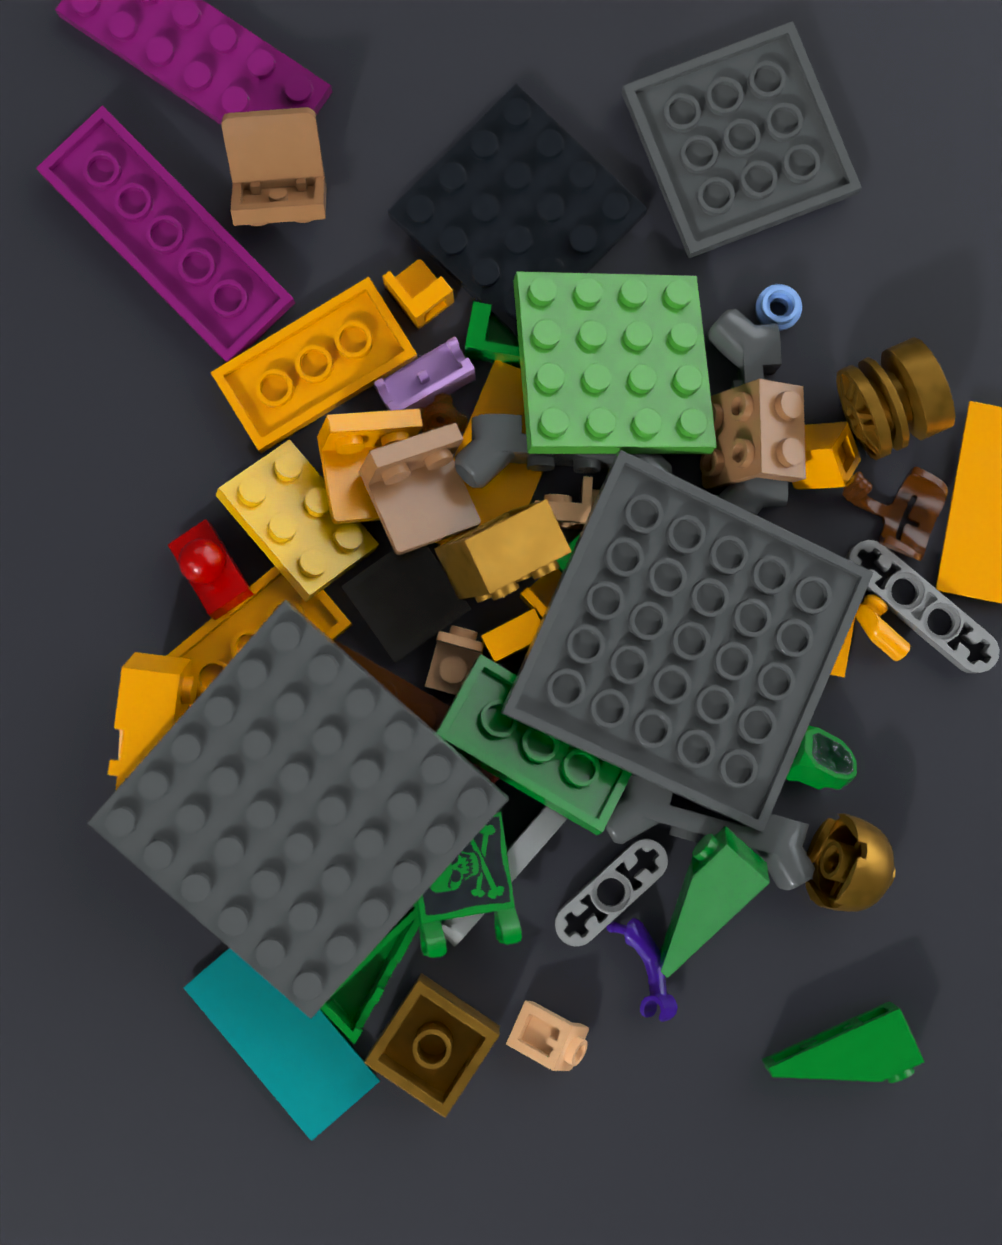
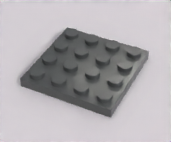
M793 21L623 85L622 87L623 98L688 259L857 195L862 189Z

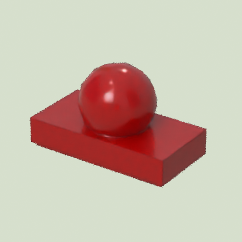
M207 519L168 544L179 564L182 575L190 582L208 615L214 620H217L254 595L214 527Z

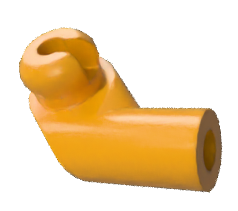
M868 594L860 604L855 617L869 639L892 660L899 661L909 652L910 643L880 618L887 611L886 602L875 594Z

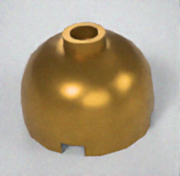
M842 813L838 814L840 818L837 820L826 819L814 834L807 855L812 863L815 862L813 879L805 882V887L810 899L820 907L835 911L858 912L876 904L892 885L895 878L894 855L888 838L880 829L861 818Z

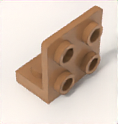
M456 422L369 451L359 471L391 546L397 555L474 529L481 523V519L463 479L455 470L453 455L463 441Z

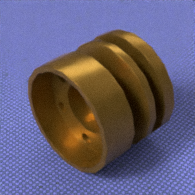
M916 337L884 350L881 354V366L876 360L867 357L858 362V368L849 365L837 372L836 384L846 420L860 445L874 460L891 454L892 448L898 451L907 447L910 439L909 431L921 441L954 426L956 418L955 407L949 384L931 350L922 340Z

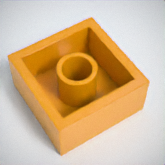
M534 608L481 635L482 641L485 643L493 662L498 664L530 647L541 623Z

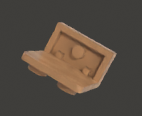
M303 107L225 114L222 118V132L233 183L230 209L233 226H263L268 223L293 221L307 223L313 220L326 219V181L314 110Z
M757 379L711 396L717 447L712 454H701L700 469L702 472V485L705 489L715 490L753 478L797 482L806 479L803 386Z

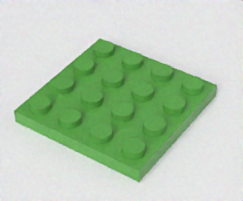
M516 272L513 283L528 454H616L620 450L629 454H712L717 445L697 276Z

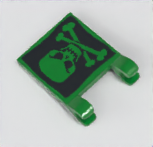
M497 812L417 900L420 944L424 956L431 958L441 957L447 952L441 920L494 912L495 935L499 943L509 945L521 941L522 932L515 909L501 812Z

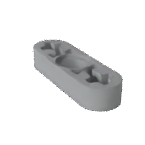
M640 838L630 843L557 911L554 922L559 938L570 946H583L595 938L664 874L668 865L665 849L658 842L649 838ZM641 848L645 852L655 849L657 855L653 858V861L657 865L656 868L651 872L646 868L640 869L633 877L641 883L633 889L626 876L615 869L621 863H624L629 871L638 862L637 857L634 855L638 849ZM608 878L617 879L624 886V896L615 905L603 904L597 896L599 884ZM586 895H589L594 906L606 915L598 921L593 912L584 922L587 929L584 934L580 935L574 931L568 935L564 931L568 926L565 916L570 912L575 916L581 915L588 908L581 900Z

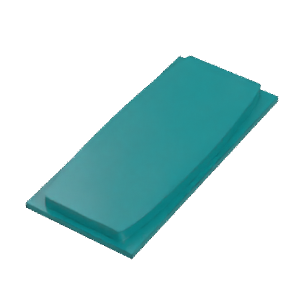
M231 948L227 949L183 987L311 1141L381 1081L371 1068L364 1063L365 1061L321 1009L310 1019Z

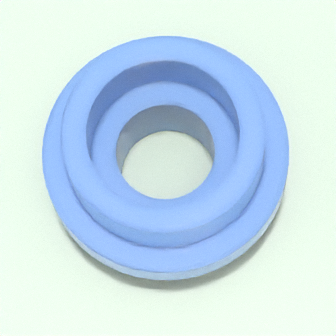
M771 285L765 288L757 298L755 305L756 316L761 324L777 323L779 331L789 329L800 318L802 312L801 298L793 288L787 285ZM773 302L782 303L785 306L786 313L781 316L773 314L770 310V304Z

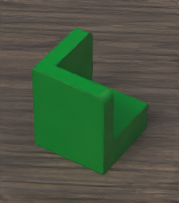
M473 301L465 343V358L468 357L469 359L490 363L498 360L519 368L518 339L491 315L492 305Z

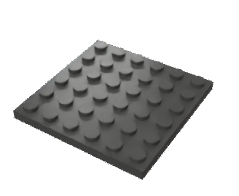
M620 450L616 453L500 713L746 827L763 833L874 572Z
M285 600L97 811L88 824L311 1019L508 801V796L291 603Z

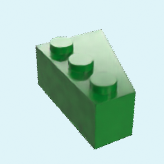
M417 902L320 1008L354 1044L359 1038L362 1028L375 1004L378 1003L394 969L400 963L420 926Z

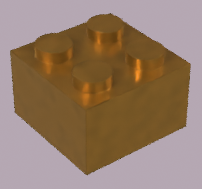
M547 499L512 509L434 548L457 598L475 597L477 603L491 597L493 600L504 597L519 589L517 582L530 577L537 579L551 573L560 567L557 559L571 552Z
M421 973L369 1051L364 1063L446 1118L499 1037L500 1025Z

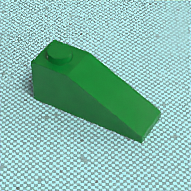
M726 826L715 836L708 834L703 837L692 851L693 857L691 858L661 948V973L667 978L770 883L767 862Z
M890 1001L761 1059L772 1077L869 1082L887 1080L889 1083L899 1082L910 1077L915 1072L913 1067L925 1062L901 1009Z

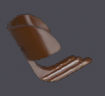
M913 467L902 482L893 502L887 506L867 495L872 490V483L868 482L861 472H857L846 483L843 496L856 507L882 518L883 527L879 537V544L921 561L934 524L947 499L948 488L946 484L935 475L919 467ZM911 497H915L907 520L916 523L918 527L905 523L900 538L897 540L896 533Z

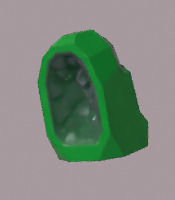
M809 725L786 779L788 781H799L816 789L824 787L841 789L856 777L857 761L853 752L841 739L818 727Z

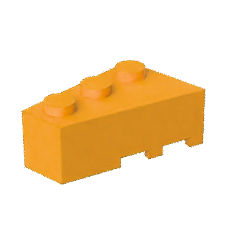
M135 652L122 666L114 729H119L118 760L110 759L108 775L117 776L116 790L189 709V705L194 703L197 693V677L191 676V659Z

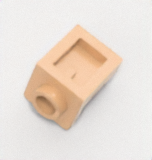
M583 476L580 503H572V497L569 495H544V500H548L560 528L583 529L600 491L592 489L593 477Z
M451 625L449 633L438 632L437 644L425 687L453 695L457 694L476 658L480 654L483 655L485 643L476 641L478 632Z
M525 1000L506 1045L552 1071H570L573 1066H577L586 1053L588 1042L585 1038L589 1032V1027L582 1023L570 1022L533 1001Z

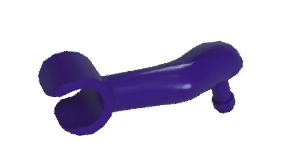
M632 918L627 926L612 921L607 926V930L611 933L624 934L626 944L636 950L645 965L650 995L642 1000L640 1013L646 1018L652 1017L657 1011V1004H659V1020L664 1022L672 1019L678 1010L677 1002L672 995L667 993L666 978L661 973V953L644 924L637 918Z

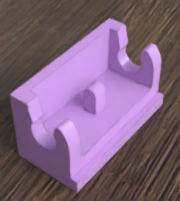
M453 336L442 345L422 355L388 377L380 378L373 383L388 411L420 409L421 411L474 381L476 378L473 364L468 357L465 358L457 338Z

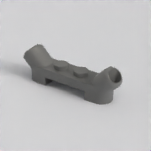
M727 309L708 331V342L738 369V380H732L731 389L757 379H764V375L775 374L782 364L780 331L777 323L754 325L739 310ZM753 478L726 486L717 497L757 515L765 507H786L788 501V482Z
M482 414L471 419L472 441L455 456V470L469 486L483 488L510 463L527 464L528 470L539 472L554 470L555 466H573V472L592 474L600 472L601 468H610L616 454H528L526 434H522V415ZM631 454L672 474V465L661 454Z
M631 775L605 827L614 843L624 844L659 823L671 826L669 835L697 842L699 834H712L715 836L726 826L746 845L756 849L759 856L767 862L768 871L775 884L782 890L789 891L804 884L812 878L815 870L812 861L803 848L809 824L771 814L762 833L740 824L671 806L670 802L673 792L634 775Z

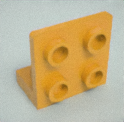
M420 409L327 415L317 440L331 521L334 524L380 520L359 471L369 451L418 435L423 427Z

